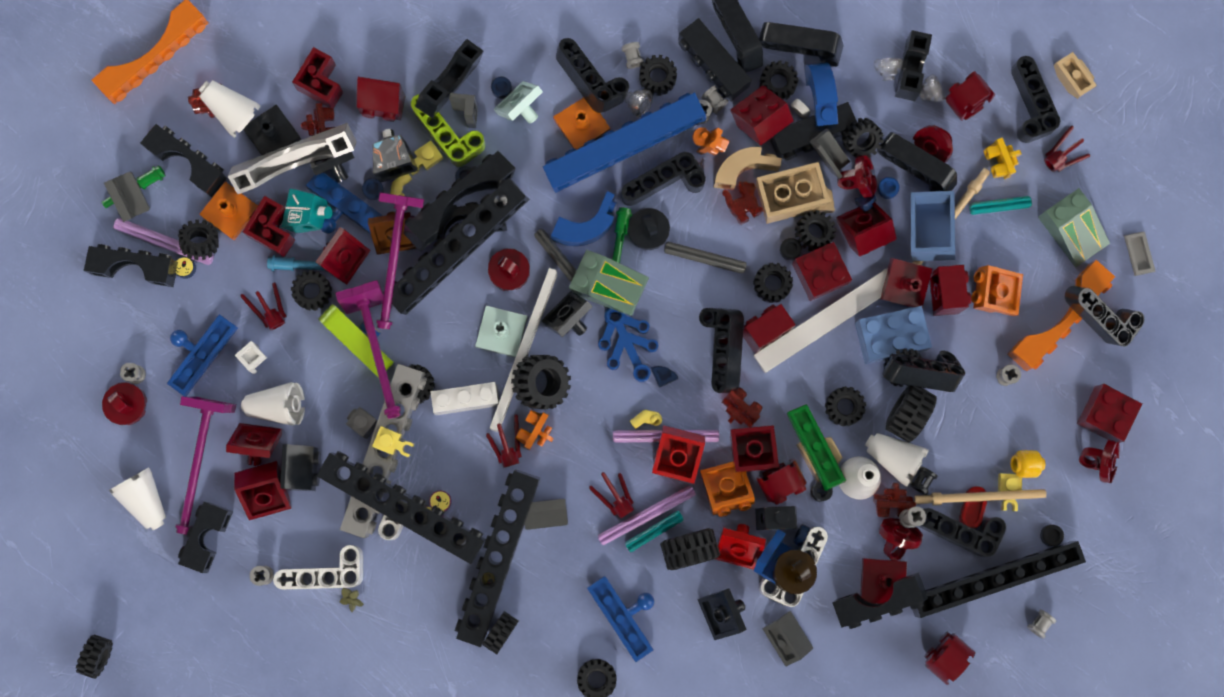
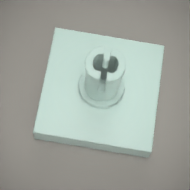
M522 81L494 108V111L499 116L512 121L521 114L528 123H532L538 118V115L531 108L530 104L543 91L538 85Z
M486 306L475 347L516 357L528 317Z

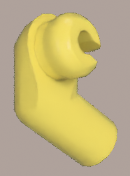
M406 174L396 178L391 184L390 194L405 196L402 193L403 186L412 180L411 176Z
M643 410L629 422L635 429L644 423L659 426L662 423V417L658 412Z

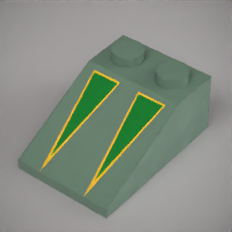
M1080 188L1038 217L1075 268L1110 244L1092 204Z
M586 250L569 289L584 299L632 316L649 277L603 255Z

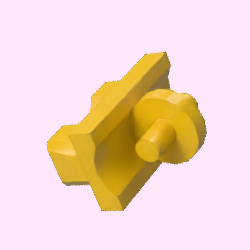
M1003 137L996 139L993 144L983 150L987 160L995 157L998 164L991 167L993 178L1004 177V179H1007L1016 173L1014 166L1019 164L1017 157L1022 155L1021 150L1014 151L1012 145L1006 146Z

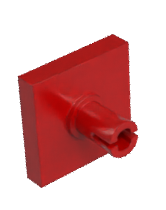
M738 524L736 531L723 528L717 543L720 556L715 560L754 570L757 560L765 548L766 539L750 535V528L746 524Z

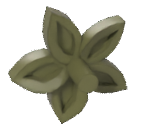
M347 588L342 589L343 598L340 600V603L343 605L349 604L351 612L355 610L356 606L361 607L364 605L357 599L359 596L358 590L351 592Z

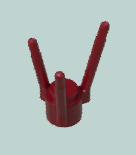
M1070 126L1053 148L1045 154L1044 162L1053 172L1056 170L1061 172L1064 168L1090 157V154H1086L1065 163L1067 160L1066 155L1083 143V138L1063 152L1061 150L1056 151L1074 129V126Z
M275 282L272 283L278 311L276 308L270 310L260 292H255L266 311L265 317L244 294H241L240 297L259 317L266 328L269 327L270 330H275L286 323L284 318L287 316L283 310Z
M517 414L514 415V433L516 437L519 432ZM498 423L497 428L504 450L500 453L489 433L486 434V437L498 458L499 464L502 463L503 468L519 464V458L522 457L520 442L515 438V451L513 447L508 448L502 426Z
M605 472L601 473L605 483L616 499L613 502L614 506L593 486H589V489L611 510L614 516L617 514L621 519L635 510L632 506L634 502L629 495L621 473L618 474L625 497H620Z

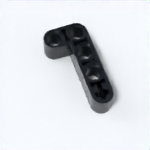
M712 0L714 11L736 50L737 63L746 73L762 67L763 49L761 42L738 0Z
M764 22L759 36L763 48L817 56L821 63L827 62L831 67L839 65L844 47L841 36L836 32L773 22Z
M564 38L560 41L556 59L595 112H606L624 102L629 90V83L626 79L617 77L605 82L573 39Z
M1022 56L1013 65L1011 74L1031 119H1028L1019 127L1017 138L1023 143H1030L1052 134L1059 127L1061 121L1034 59L1030 56ZM1028 83L1032 84L1035 90L1030 89ZM1036 102L1041 103L1043 105V109L1039 108L1036 105ZM1044 121L1050 122L1051 128L1047 127ZM1025 128L1031 129L1033 134H1028Z
M890 132L883 143L880 144L882 146L881 149L877 148V152L883 158L928 184L930 192L952 191L957 185V172L951 166L893 132Z
M682 152L626 183L622 188L621 199L627 206L636 205L680 179L690 192L698 193L703 189L706 177L695 157L689 152ZM687 160L690 166L682 167L679 162ZM664 170H669L672 173V176L666 178L661 174V172ZM694 177L700 179L701 183L699 185H694L691 183L690 179ZM650 180L654 183V186L647 188L643 183ZM628 191L634 193L633 198L630 195L627 196Z
M1071 286L1065 292L1064 297L1067 304L1107 344L1128 346L1144 324L1145 318L1142 312L1122 308L1115 314L1090 288Z
M704 308L699 314L700 323L704 327L715 328L712 388L716 393L736 392L740 385L744 329L743 313L737 309Z
M942 350L935 360L893 354L882 374L885 379L892 383L955 392L965 376V370L955 355Z
M923 508V510L927 514L928 519L936 521L934 523L928 521L918 526L981 557L992 556L996 553L1006 531V523L999 517L986 518L977 531L931 508ZM992 521H994L998 527L995 533H993L989 527ZM943 522H947L949 525V531L946 534L941 530ZM964 531L969 535L967 543L961 540V534ZM983 541H986L989 545L986 553L981 550V543Z

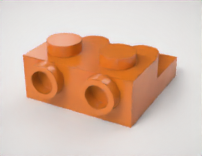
M990 265L978 267L973 276L976 282V289L971 295V301L974 303L973 308L989 313L998 312L1010 316H1018L1023 274Z
M733 461L700 470L713 515L718 514L719 517H725L731 513V510L739 508V511H746L752 507L751 505L755 504V497L747 473H735Z

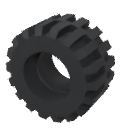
M530 355V357L523 358V362H518L516 365L518 369L513 370L512 374L515 375V378L511 379V383L515 386L512 388V391L517 393L515 397L517 400L522 401V405L535 409H553L557 407L556 404L561 405L564 402L562 398H567V390L571 388V385H568L571 376L567 375L569 369L568 367H563L565 363L562 360H558V357L550 355ZM542 370L546 375L547 384L544 391L540 394L536 388V377Z
M908 386L892 408L887 418L885 429L910 443L921 433L936 406L937 396L921 387Z
M710 528L667 539L660 543L667 570L685 568L716 559L720 556L714 531Z

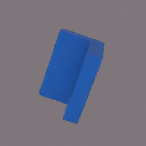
M779 529L757 560L753 570L776 584L773 578L776 558L786 551L794 550L782 543L786 533Z

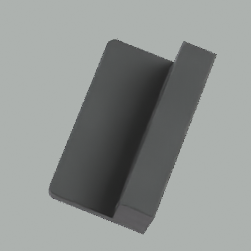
M449 93L452 109L464 111L467 127L476 128L478 106L475 95Z
M824 129L809 142L830 172L840 179L843 176L839 170L850 163V160L830 131Z
M131 171L104 182L123 222L150 210Z
M557 499L532 502L525 522V529L531 530L568 525L566 500Z
M791 611L762 628L785 667L801 660L813 650L812 644Z

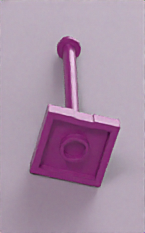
M380 193L379 201L392 203L396 209L381 319L376 320L377 328L390 329V325L393 322L389 321L404 212L408 206L423 208L424 199Z
M378 280L336 292L337 301L346 314L357 311L362 313L387 406L384 414L387 415L388 419L400 416L401 409L394 402L369 309L383 304L384 291Z
M181 396L180 405L201 409L202 417L180 524L175 526L177 528L176 533L187 535L191 527L189 522L211 415H214V412L235 413L237 404L196 396Z

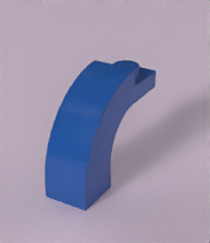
M827 62L804 65L806 86H810L813 95L816 126L838 124V96L831 66Z
M607 191L598 213L587 222L575 223L559 217L551 234V239L559 244L573 247L589 245L601 239L614 223V216L608 213L612 214L617 202L614 201L615 194Z

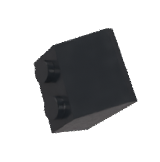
M283 444L280 489L316 491V486H319L320 478L316 476L318 474L317 465H320L321 453L318 452V448L314 446Z

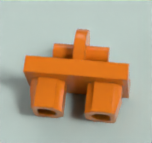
M701 127L696 129L692 135L694 143L701 146L696 151L701 155L708 152L715 156L719 152H725L729 140L721 136L723 130L720 128L708 131L706 128Z
M530 410L525 421L535 426L532 433L520 428L515 437L525 445L524 448L530 450L537 436H540L537 444L543 447L546 440L549 442L553 441L554 438L549 436L552 427L547 425L543 432L540 431L549 415L544 412L540 414Z

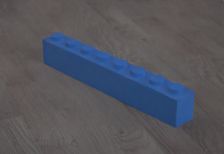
M686 93L672 104L670 102L663 104L659 107L660 110L654 113L647 112L640 117L641 119L635 122L628 121L621 126L622 128L615 132L610 130L596 141L595 139L587 141L582 148L577 150L576 148L571 149L565 153V156L559 159L552 158L548 160L546 165L542 167L554 192L557 193L706 121V114L696 94L690 95V93Z

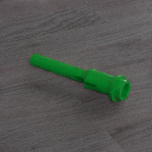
M158 165L156 167L152 166L150 171L136 179L139 187L146 189V187L158 180L162 181L166 174ZM111 197L101 201L105 208L114 204Z
M619 207L618 211H616L618 216L614 230L616 239L612 260L620 263L624 236L628 234L629 219L632 217L631 209Z

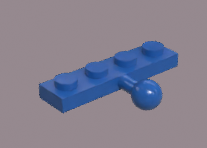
M325 173L314 175L306 184L307 189L327 200L328 204L335 208L332 217L324 219L321 231L326 234L335 231L336 221L342 214L368 233H370L368 218L383 216Z
M219 314L196 345L188 340V336L184 331H173L170 335L171 343L176 347L183 346L190 353L167 384L183 396H187L238 327Z
M606 576L587 587L635 662L654 650L632 617L640 610H650L654 606V598L651 594H640L637 602L627 609Z

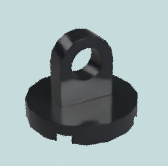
M641 209L633 214L629 221V237L637 247L645 250L658 249L665 244L669 237V221L657 209Z

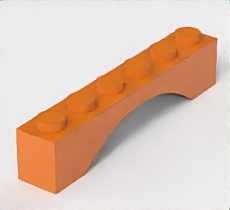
M184 0L171 11L169 23L163 36L149 52L132 62L118 66H107L91 81L113 104L122 101L129 91L141 85L143 79L149 74L155 73L164 61L170 60L179 48L186 46L194 35L201 33L208 24V21L189 0Z
M1095 260L1088 264L1077 276L1075 286L1090 288L1099 296L1101 292L1104 294L1112 287L1111 281L1115 276L1099 261ZM1069 307L1064 317L1053 328L1040 334L1023 337L1007 355L1025 371L1030 369L1036 370L1044 362L1042 357L1046 353L1051 354L1058 346L1056 342L1060 338L1064 339L1072 331L1070 329L1071 325L1079 323L1082 318Z

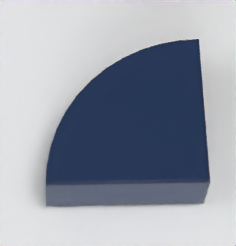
M861 195L855 198V203L866 212L873 207L872 204L877 199L875 195L867 198Z
M662 366L650 368L659 388L679 379L677 374L669 368Z

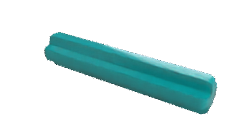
M1030 196L974 202L969 205V211L971 215L1025 209L1032 206V199Z
M676 511L625 542L628 551H635L684 520L682 514Z

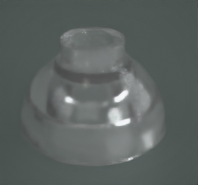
M899 57L876 59L873 63L877 73L883 77V81L895 80V75L902 68L903 59Z
M933 74L929 75L922 84L920 93L922 101L941 102L945 99L943 88L938 78Z
M646 89L629 92L625 97V103L628 104L630 112L637 118L647 113L653 102L651 91Z

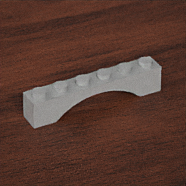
M348 123L235 165L231 168L228 178L236 193L241 194L297 166L316 160L335 158L354 151L357 141Z

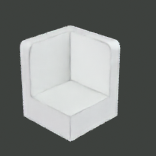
M252 341L235 354L246 369L253 374L257 372L255 368L267 358L258 345Z

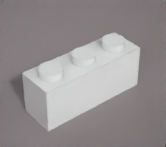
M495 382L430 391L433 413L435 415L496 407L499 404L497 384Z

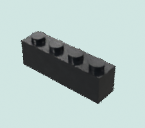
M699 18L679 33L678 44L681 49L689 52L694 64L697 67L701 66L705 71L706 78L719 87L718 91L724 98L727 97L732 101L750 87L752 79Z
M849 102L837 106L838 124L816 126L815 115L786 126L769 140L777 158L790 160L797 156L796 153L801 151L807 153L814 150L809 141L824 129L829 130L834 139L839 136L845 137L843 132L848 131L846 126H852L853 120L857 122Z

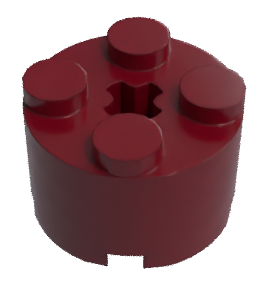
M976 71L970 73L963 83L957 82L948 90L950 94L945 98L946 103L961 121L963 119L968 120L984 108L983 105L986 100L990 103L995 97L994 91Z
M795 459L789 460L791 463L789 465H785L784 462L780 463L779 469L766 470L762 473L763 478L760 476L756 477L768 502L778 505L787 500L786 496L792 493L797 495L806 490L805 485L807 482Z
M947 631L939 639L940 644L936 649L930 648L924 657L927 659L925 667L943 683L949 685L948 680L950 679L954 682L970 665L967 661L969 656L974 658L976 652L955 633L950 634Z

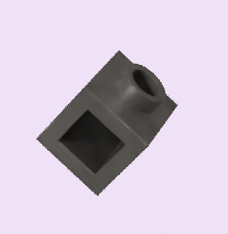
M359 407L357 410L353 409L350 412L346 425L367 439L375 430L378 420Z

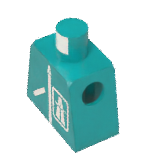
M290 188L281 227L294 233L321 230L324 219L332 217V208L327 206V200L317 195Z

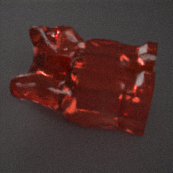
M739 181L737 188L742 197L733 200L729 191H722L730 213L737 219L740 225L749 221V217L746 215L747 212H750L753 218L764 212V209L758 205L757 199L754 196L756 185L747 181Z

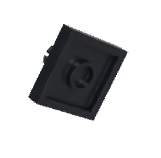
M277 104L249 122L243 129L261 155L301 140Z
M351 151L335 158L310 162L315 176L330 169L335 181L339 183L342 180L338 172H340L343 180L349 177L342 163L355 157Z
M570 291L544 317L542 322L561 337L570 329L578 336H581L586 332L587 326L580 319L593 306L587 300Z
M730 588L697 599L714 641L747 630L740 615L741 612L745 611V604L741 599L734 600Z

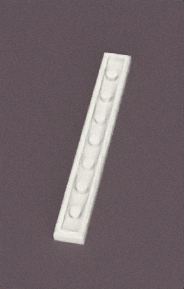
M548 269L490 425L492 431L499 432L497 424L500 423L502 426L514 394L512 388L515 386L511 383V379H514L515 375L512 373L513 370L518 369L516 366L518 362H523L522 359L528 356L557 278V272L554 269Z
M888 268L753 355L764 373H767L880 299Z

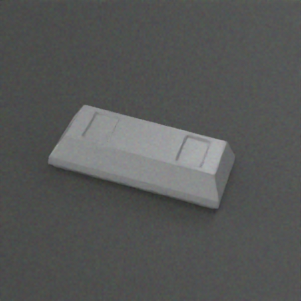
M1145 231L1124 235L1134 276L1156 272Z

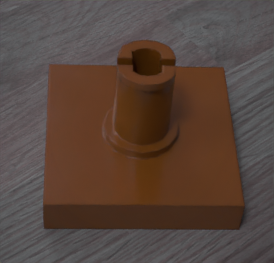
M394 211L388 212L386 216L368 218V226L377 255L390 253L396 213ZM411 212L404 213L399 251L418 249L403 234L404 223L411 216Z

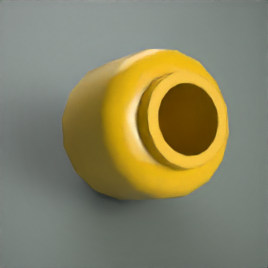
M1019 450L1012 456L1010 462L1011 470L1019 478H1037L1041 475L1046 465L1045 459L1036 450Z

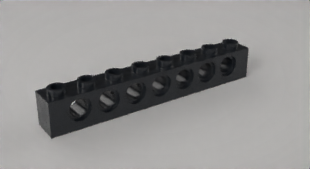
M508 178L507 180L503 179L495 187L496 190L491 195L487 194L480 201L481 204L476 209L469 210L464 216L465 219L460 224L456 223L449 230L450 233L445 238L437 240L433 245L434 248L429 253L425 252L418 258L419 262L414 267L406 269L402 274L403 277L398 282H394L391 304L400 314L407 315L530 200L513 180ZM501 197H506V205L499 207L498 200ZM486 211H490L491 219L484 222L482 219L483 214ZM470 226H475V234L469 237L467 229ZM455 240H458L460 247L458 250L453 251L451 245ZM439 255H443L444 262L442 265L438 266L436 264V258ZM427 269L429 272L428 278L422 280L421 272ZM411 283L413 286V291L411 294L407 295L405 292V288L408 284Z
M340 451L328 454L316 475L317 477L467 563H473L486 540L482 537V532L475 528H471V530L465 528L463 521L456 517L450 519L444 516L445 511L436 506L430 508L425 505L426 501L417 495L409 496L405 493L407 490L402 486L388 484L386 477L379 473H375V475L367 471L368 467L359 462L354 464L348 461L349 456ZM343 467H347L350 470L348 479H344L340 475ZM362 478L368 479L370 483L367 490L361 489L359 485ZM381 489H386L389 493V498L386 501H382L378 496ZM400 500H405L408 503L406 512H401L398 509L397 504ZM419 511H424L427 514L428 518L425 523L417 520L416 516ZM438 522L446 524V533L440 534L436 531V524ZM457 533L465 535V544L459 545L456 543L455 535Z
M517 469L513 471V474H508L505 485L508 486L506 495L501 494L498 506L501 507L499 515H494L490 526L494 528L492 535H487L483 548L487 549L484 557L480 556L476 566V569H479L477 578H472L469 590H472L470 599H465L462 611H465L463 619H458L454 630L458 632L456 639L482 647L540 477ZM514 489H521L523 491L524 497L522 500L514 499L512 495ZM511 509L515 511L517 515L516 520L509 521L505 516L506 510ZM504 530L508 532L509 540L506 542L501 541L498 537L499 531ZM494 551L499 552L502 555V561L494 562L491 559V553ZM485 573H492L495 581L493 583L486 582L484 580ZM477 594H485L488 599L487 603H479L477 601ZM475 614L479 616L480 624H472L469 619L470 615Z
M1069 541L927 589L928 599L923 602L924 606L913 609L914 616L923 618L1085 563L1086 560L1079 541Z

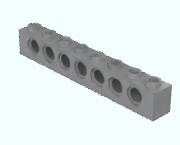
M397 364L390 387L395 405L402 404L405 409L404 414L388 419L387 415L384 414V410L387 408L384 402L363 461V465L368 467L367 471L373 474V469L376 466H380L383 470L382 476L387 478L386 482L390 485L389 477L391 472L394 473L397 468L398 460H396L399 450H396L394 455L389 454L385 458L381 455L380 450L372 447L380 426L388 428L392 424L397 427V433L402 434L400 441L405 442V439H403L405 431L410 430L413 421L410 418L412 411H416L419 405L420 398H417L420 390L424 389L427 378L424 377L425 372L401 364ZM406 383L412 387L411 393L407 396L402 393V387ZM362 478L359 485L361 489L366 490L370 483L368 479ZM381 489L378 493L379 498L382 500L383 494L388 491ZM351 496L340 530L367 538L369 534L372 535L377 524L374 520L376 514H380V512ZM361 507L366 508L368 511L366 519H362L359 516Z

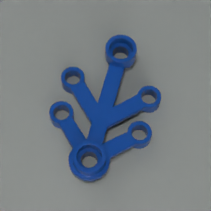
M608 308L604 315L607 327L603 337L598 342V347L601 351H608L610 349V339L615 328L619 338L612 356L607 361V367L610 370H617L619 368V359L625 347L634 366V379L638 382H646L650 377V369L648 366L642 365L633 344L644 347L648 352L654 353L658 350V342L654 339L648 340L627 332L624 324L637 328L639 333L645 334L649 331V323L645 320H636L626 316L624 313ZM617 313L619 319L613 320L611 315ZM642 323L647 325V329L644 331L639 328V325ZM602 341L608 342L607 348L601 347ZM649 343H655L656 348L654 350L649 349ZM616 360L618 364L616 367H611L609 362ZM640 370H643L646 373V376L640 378L638 376V372Z

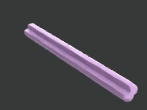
M121 218L115 220L113 226L115 230L184 256L182 250L180 251L178 240L129 221L123 222ZM206 255L205 260L199 257L195 261L210 265L213 262L214 255L210 258Z
M662 430L613 431V442H659ZM685 430L704 435L705 442L719 441L718 430Z
M688 486L599 534L598 539L600 543L605 545L694 497L696 493L693 487Z

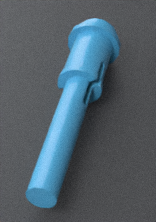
M273 254L268 256L267 268L275 271V269L326 271L315 261L295 260L294 257H276Z

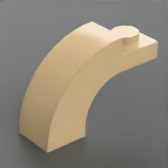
M762 147L741 149L730 155L722 163L717 172L713 188L734 190L739 175L750 169L778 172L781 167L782 158H777L774 154L761 155Z

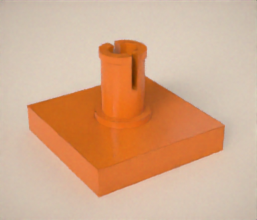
M584 97L553 116L554 121L572 148H576V150L584 147V143L587 141L597 140L604 133L611 130L601 113L595 112Z
M224 182L199 215L232 240H235L249 222L258 205L242 193L237 194L234 187Z

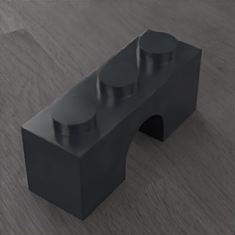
M912 30L907 37L895 97L915 101L920 95L924 78L922 70L925 59L929 54L932 34Z
M203 502L202 505H199L195 513V517H197L194 526L191 525L187 532V543L179 551L178 558L180 560L178 564L200 573H208L217 552L211 551L205 546L204 537L212 529L225 532L233 511L210 502Z

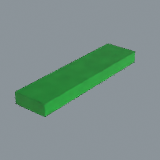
M805 404L787 412V416L825 491L845 483L846 479L808 405Z

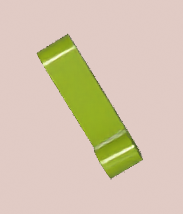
M419 94L412 98L411 107L415 116L454 166L462 167L484 151L485 141L479 131H471L459 139L439 112L433 118L439 120L438 124L430 126L429 122L432 118L415 107ZM445 135L451 136L448 142H442L441 138ZM474 139L481 141L478 146H471L470 142ZM457 151L464 153L459 159L453 157Z
M332 304L317 319L379 378L368 337ZM381 351L387 371L394 362Z

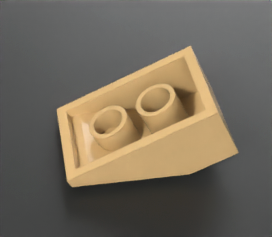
M819 162L757 177L756 188L766 224L788 219L830 203Z

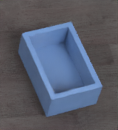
M954 191L911 193L912 261L955 260Z
M922 306L859 319L855 323L865 364L886 360V358H890L889 355L892 353L896 354L898 350L903 352L905 348H907V351L912 348L918 352L927 351L932 348Z

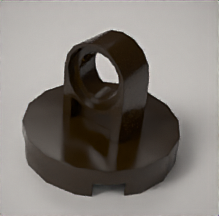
M789 550L776 558L773 578L776 585L782 591L790 594H801L807 592L814 585L817 578V567L808 553L801 550Z

